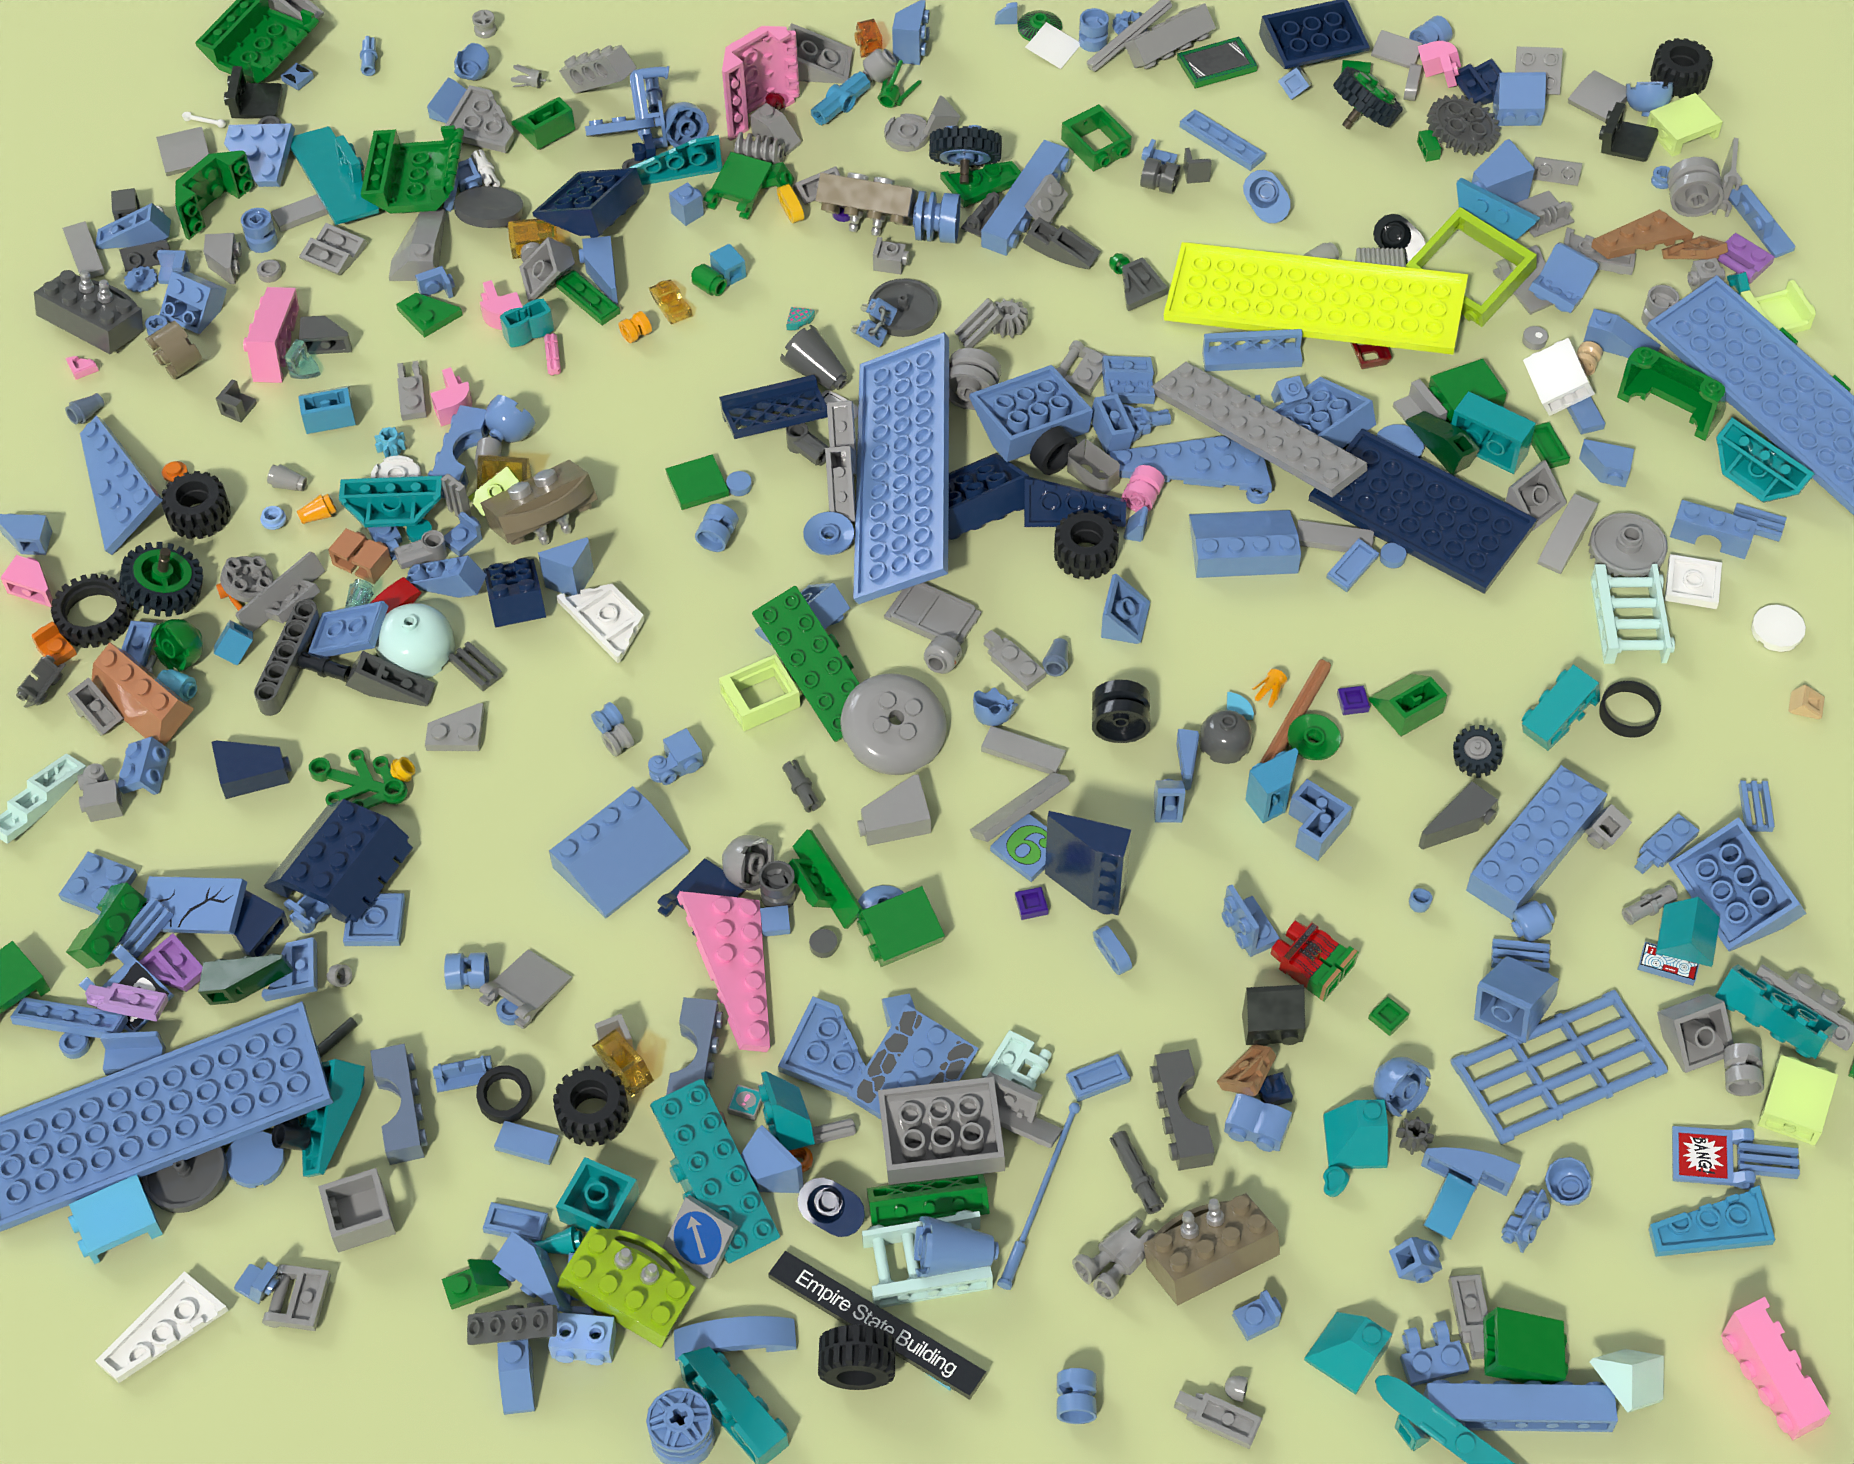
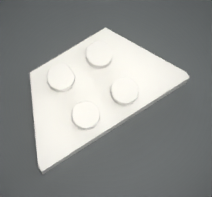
M613 584L602 585L595 589L580 590L581 594L565 597L564 593L557 596L558 603L619 663L644 623V615Z

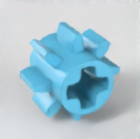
M396 427L383 428L379 435L374 436L377 453L383 452L385 458L399 455L402 450H406L404 433H398Z

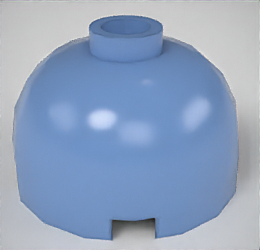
M1637 82L1636 87H1631V83L1626 84L1627 102L1633 110L1642 112V116H1649L1651 110L1669 104L1672 100L1673 82H1669L1668 86H1663V82Z
M675 103L664 113L667 141L673 147L707 136L709 124L706 115L693 103Z
M503 395L494 397L486 409L485 423L490 430L489 435L499 442H502V440L509 443L519 442L532 431L536 424L535 420L525 408L521 412L516 408L517 402Z
M1395 1057L1385 1062L1376 1070L1373 1092L1377 1100L1385 1099L1387 1111L1400 1117L1402 1116L1400 1113L1407 1109V1112L1411 1113L1423 1101L1429 1089L1425 1085L1426 1077L1430 1079L1431 1074L1427 1067L1413 1059Z

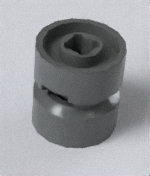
M1148 157L1142 170L1140 186L1152 190L1158 187L1160 192L1173 194L1179 180L1180 165L1166 162L1163 165L1161 160Z
M777 860L766 863L759 872L762 903L766 907L788 905V908L791 907L796 899L794 870L783 861Z

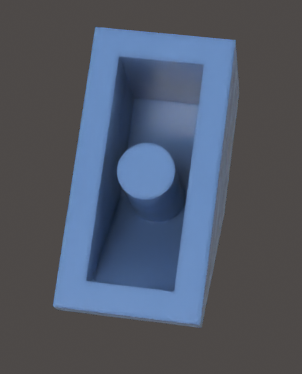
M1584 439L1579 459L1599 482L1626 487L1634 449Z
M1155 780V822L1182 823L1185 801L1183 780Z
M519 1340L497 1343L498 1373L504 1415L535 1411L533 1353L529 1341Z

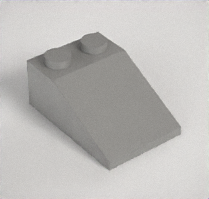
M793 23L790 24L787 30L796 31L798 81L843 84L848 80L853 48Z

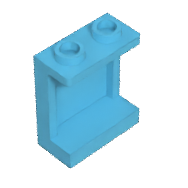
M137 1175L126 1178L69 1204L73 1215L69 1216L68 1220L74 1233L80 1232L82 1240L77 1241L84 1258L90 1256L94 1264L100 1262L99 1254L148 1232L151 1239L163 1235L148 1196Z

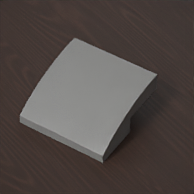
M1594 70L1570 95L1568 103L1606 122L1607 113L1609 110H1613L1616 102L1624 104L1627 102L1626 86Z
M202 127L156 137L166 176L187 172L209 154Z
M325 223L317 238H310L299 258L334 274L341 275L354 263L368 243L359 236Z

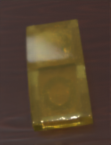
M671 279L660 281L657 285L649 287L653 299L670 324L693 316L691 307L682 299L680 289Z

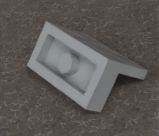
M1420 379L1411 382L1408 396L1393 403V408L1404 421L1423 411L1446 421V409Z

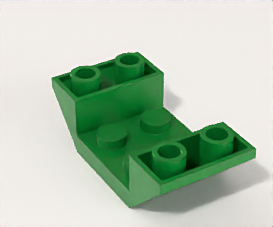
M243 150L208 154L175 181V206L186 239L190 240L206 227L201 211L220 197L221 194L226 191L240 199L255 186L247 155Z

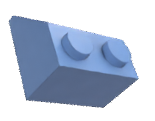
M1546 72L1499 73L1492 106L1493 113L1495 114L1494 119L1499 120L1497 126H1541L1545 111Z

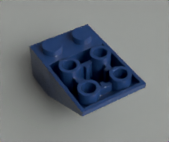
M520 558L513 563H495L488 568H483L484 573L487 575L485 581L495 628L546 618L534 558Z

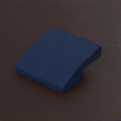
M1492 58L1476 67H1473L1470 63L1458 70L1459 75L1455 76L1456 84L1468 101L1470 98H1473V103L1481 102V105L1494 101L1499 73H1502V71Z

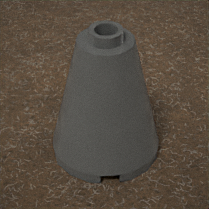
M809 325V330L801 329L785 346L788 351L785 356L781 354L780 361L804 376L815 375L817 383L831 391L835 389L840 390L847 383V371L815 326Z

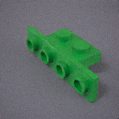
M807 829L792 846L800 859L792 858L788 863L794 870L795 883L799 885L806 901L812 907L831 908L844 929H848L859 917L863 908L814 832Z

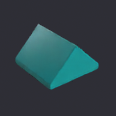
M1699 897L1664 904L1656 954L1712 967L1720 917Z

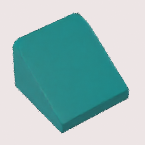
M1398 1415L1395 1429L1411 1450L1415 1451L1430 1441L1431 1438L1427 1433L1403 1415Z

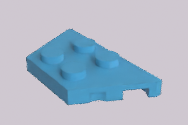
M1463 178L1457 180L1459 207L1514 241L1540 220V217Z

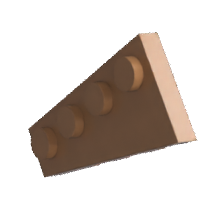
M1659 209L1593 239L1591 247L1607 259L1634 254L1635 249L1647 251L1654 249L1655 245L1658 244L1670 246L1674 245L1676 240L1682 239L1687 241L1693 238L1694 233Z

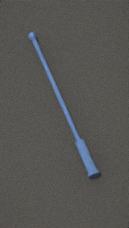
M1074 1102L1069 1105L1070 1113L1020 1239L1014 1243L1003 1274L997 1282V1285L1003 1289L1011 1290L1012 1281L1026 1248L1025 1240L1073 1118L1080 1111L1078 1103Z

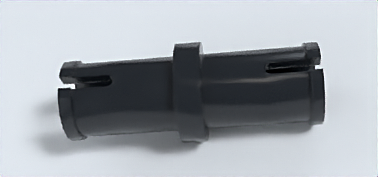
M302 652V655L299 656L298 668L316 672L318 676L323 678L329 676L347 682L352 669L351 666L333 662L331 658L326 656L320 658L306 652Z

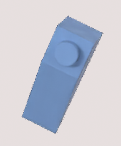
M151 203L98 229L95 247L98 249L125 248L165 240L169 237L171 219Z
M611 236L582 239L583 249H579L580 263H585L586 273L606 297L618 305Z
M1598 309L1593 310L1583 341L1594 342L1602 348V351L1629 358L1633 351L1639 347H1648L1659 352L1661 346L1620 316Z

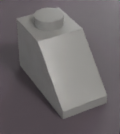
M765 103L750 115L752 136L757 137V135H760L762 142L768 136L770 144H773L774 139L778 138L780 146L783 142L785 143L784 156H787L801 144L800 138L784 114L769 104Z

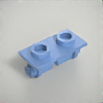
M481 1055L479 1058L444 1065L440 1063L438 1066H434L433 1075L436 1080L437 1093L478 1085L480 1078L493 1068L491 1055Z
M1541 1189L1539 1194L1532 1190L1524 1193L1514 1210L1515 1214L1522 1216V1218L1511 1215L1501 1231L1503 1234L1502 1240L1508 1244H1512L1513 1241L1517 1242L1521 1253H1524L1528 1244L1534 1241L1538 1227L1543 1220L1547 1219L1550 1213V1204L1543 1189Z

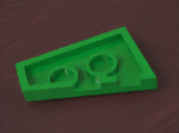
M1013 161L988 164L983 169L971 171L969 168V184L967 185L960 184V172L949 174V171L940 172V179L952 194H960L961 205L965 208L985 199L988 193H999L1011 188L1021 174V171Z

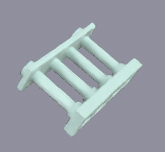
M1595 564L1590 581L1604 664H1614L1617 654L1622 651L1659 650L1661 663H1667L1670 653L1674 652L1675 641L1673 637H1670L1662 594L1663 575L1659 574L1657 564H1652L1648 577H1611V575H1607L1605 564ZM1648 587L1650 598H1615L1614 595H1610L1611 588ZM1615 608H1652L1654 619H1618L1617 616H1614L1613 611ZM1618 629H1656L1657 640H1622L1617 637Z
M965 1210L953 1216L936 1218L969 1229H980L979 1211L971 1212ZM921 1221L888 1227L876 1225L862 1231L863 1248L873 1247L879 1283L872 1286L873 1303L880 1308L993 1289L991 1266L926 1278L918 1277L915 1268H920L918 1260H914V1240L916 1227L923 1226ZM903 1242L909 1278L904 1281L894 1282L890 1276L885 1245Z

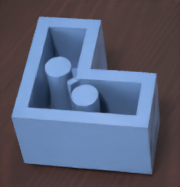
M1306 779L1291 797L1289 815L1303 823L1298 829L1295 847L1319 861L1349 825L1352 807Z

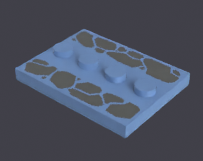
M905 1004L848 1094L847 1099L881 1119L878 1090L959 1081L979 1048Z

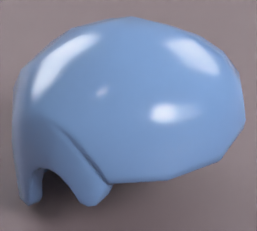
M1572 1157L1559 1158L1549 1165L1545 1182L1551 1197L1556 1202L1565 1206L1579 1205L1589 1197L1592 1181L1590 1173L1583 1162Z

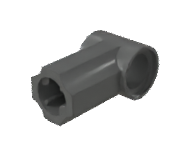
M805 423L786 427L787 448L790 452L802 454L816 466H822L826 463L825 448L829 447L811 434Z

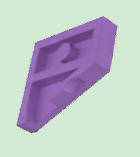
M174 933L139 961L162 984L186 992L198 983L201 978L203 966Z

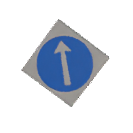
M690 1195L685 1197L662 1248L711 1279L715 1277L738 1226Z

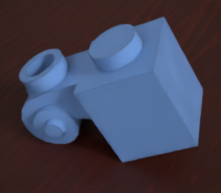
M687 728L663 739L666 759L663 756L656 755L650 758L648 762L650 778L654 782L662 783L663 785L673 783L678 775L682 777L688 773H694L704 766L702 751Z

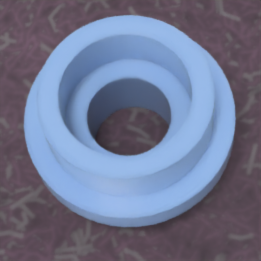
M268 506L262 511L260 521L264 528L275 530L285 524L286 515L279 507Z

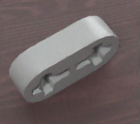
M1410 64L1403 100L1415 101L1422 65Z

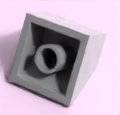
M1704 994L1657 1012L1662 1037L1680 1068L1685 1073L1724 1059V1049L1734 1044L1725 1002L1712 995Z

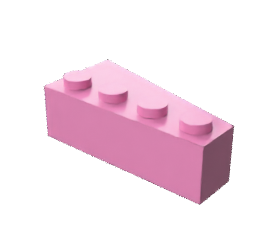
M267 287L264 296L260 298L259 309L255 310L254 321L249 325L248 337H245L243 342L244 351L248 352L253 382L282 383L283 381L281 367H286V348L291 346V331H294L299 311L296 288Z
M1763 1297L1733 1313L1721 1334L1722 1342L1725 1349L1730 1354H1733L1740 1363L1743 1375L1748 1380H1751L1758 1389V1395L1763 1404L1771 1408L1780 1429L1788 1433L1792 1440H1795L1822 1426L1831 1413L1811 1377L1808 1375L1803 1377L1801 1373V1360L1795 1350H1790L1786 1347L1781 1335L1785 1331L1779 1321L1772 1322L1765 1310L1770 1305L1766 1298Z

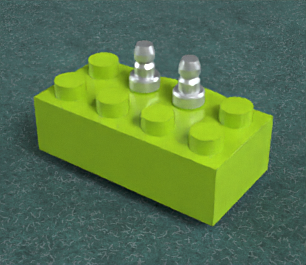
M592 1226L562 1272L557 1288L601 1314L614 1317L615 1322L659 1348L663 1346L696 1288L691 1284L680 1264L655 1242L632 1232L616 1229H596ZM616 1240L629 1242L652 1252L667 1264L673 1273L664 1269L645 1253L625 1246Z

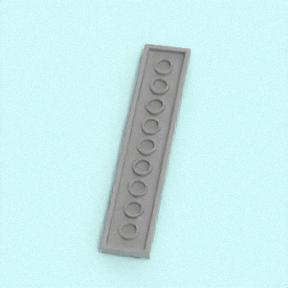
M1184 362L1151 386L1154 389L1155 396L1330 497L1335 496L1367 471V463L1188 362Z

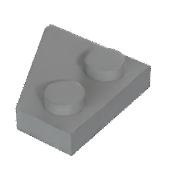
M478 703L429 722L425 740L426 751H480L485 710L484 704Z

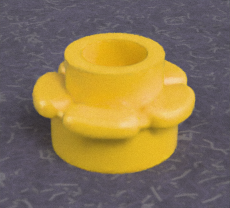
M401 757L393 760L390 772L394 778L402 782H409L415 774V767L408 758Z

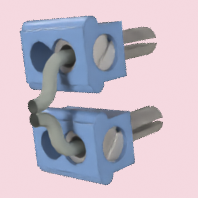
M878 297L877 299H871L869 304H862L864 307H861V310L881 322L876 324L869 319L861 321L859 326H852L851 332L879 348L887 334V330L882 328L881 325L885 323L890 326L896 315L897 308Z

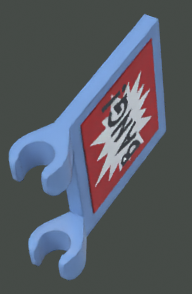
M1672 1126L1673 1181L1730 1185L1750 1190L1754 1187L1756 1181L1755 1173L1747 1170L1733 1172V1144L1738 1145L1739 1142L1753 1144L1754 1131L1750 1128L1723 1130Z

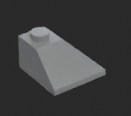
M547 237L520 265L519 268L528 301L537 299L575 264L569 246Z

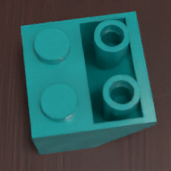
M767 1071L761 1072L763 1084L758 1085L761 1101L764 1104L763 1115L769 1132L788 1151L815 1144L811 1120L799 1087Z

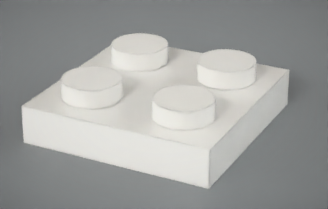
M1670 554L1664 601L1717 609L1722 563Z

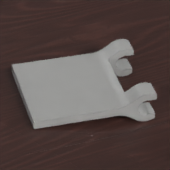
M1739 138L1733 139L1721 173L1724 197L1718 208L1712 211L1713 215H1716L1718 209H1722L1725 211V217H1728L1732 209L1728 199L1733 185H1735V190L1737 191L1740 188L1742 178L1736 171Z
M1536 245L1528 248L1537 254L1536 269L1513 293L1530 315L1554 305L1547 300L1538 299L1533 292L1529 291L1532 282L1540 275L1546 264L1540 249ZM1502 259L1496 262L1498 268L1494 269L1493 273L1497 278L1504 281L1512 271L1508 262Z
M528 949L495 980L481 986L479 992L484 995L479 998V1001L486 1006H490L498 995L504 997L518 1006L515 1015L519 1017L514 1021V1024L524 1029L530 1024L535 1014L572 980V976Z

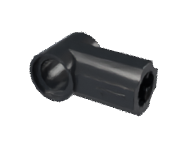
M298 1117L273 1126L271 1140L275 1148L303 1151L308 1147L311 1139L310 1128L308 1125L300 1124Z

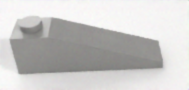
M438 208L436 211L420 212L391 260L389 281H416L415 275L439 267L446 214L445 208Z

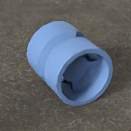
M1091 8L1083 11L1080 15L1079 44L1082 49L1088 52H1098L1107 45L1109 17L1105 11Z
M1437 15L1412 30L1409 39L1421 42L1423 45L1434 41L1449 42L1452 39L1453 33L1448 21L1442 16Z
M252 208L242 215L241 224L249 249L256 253L272 250L277 245L278 239L270 212L264 208Z
M711 504L695 533L696 541L707 550L713 552L723 551L738 524L739 518L734 510L723 504Z
M486 952L470 953L468 957H465L463 953H447L444 964L446 989L462 990L466 985H469L471 989H480L483 984L489 982L488 954Z
M1069 1368L1058 1372L1057 1393L1060 1396L1057 1398V1419L1070 1424H1085L1094 1421L1097 1418V1401L1093 1397L1097 1393L1096 1373L1082 1368Z

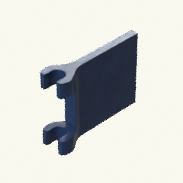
M704 858L671 892L659 898L657 903L661 907L658 909V912L668 917L676 905L684 909V906L680 905L677 898L680 891L739 898L746 890L732 884L726 878L721 868Z

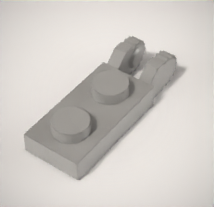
M413 361L412 370L414 376L405 377V366L403 363H397L399 375L397 381L402 421L426 418L424 385L422 375L420 374L419 362Z

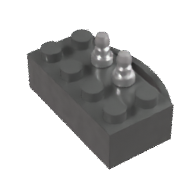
M64 270L59 276L44 283L41 288L34 292L36 316L108 354H112L143 332L142 309L126 293L109 285L107 280L103 279L100 282L91 280L88 270H82L80 276L71 270Z

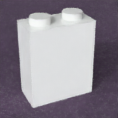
M1569 338L1558 341L1554 345L1536 352L1523 360L1541 403L1549 416L1595 395Z

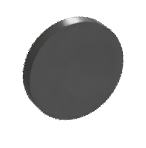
M482 186L470 188L458 194L455 198L454 209L456 216L466 224L482 228H499L511 225L522 217L523 201L519 195L508 189Z
M894 279L878 286L869 298L868 304L871 299L879 297L897 308L896 315L890 326L885 323L881 325L882 328L887 330L888 335L909 337L920 334L930 328L937 318L938 301L935 293L926 284L917 280ZM869 314L870 320L876 324L881 322L880 320L876 319L875 317Z
M221 1146L185 1161L180 1160L173 1163L172 1166L143 1176L142 1185L145 1193L159 1208L165 1211L185 1213L196 1210L210 1202L222 1188L228 1171L226 1153Z

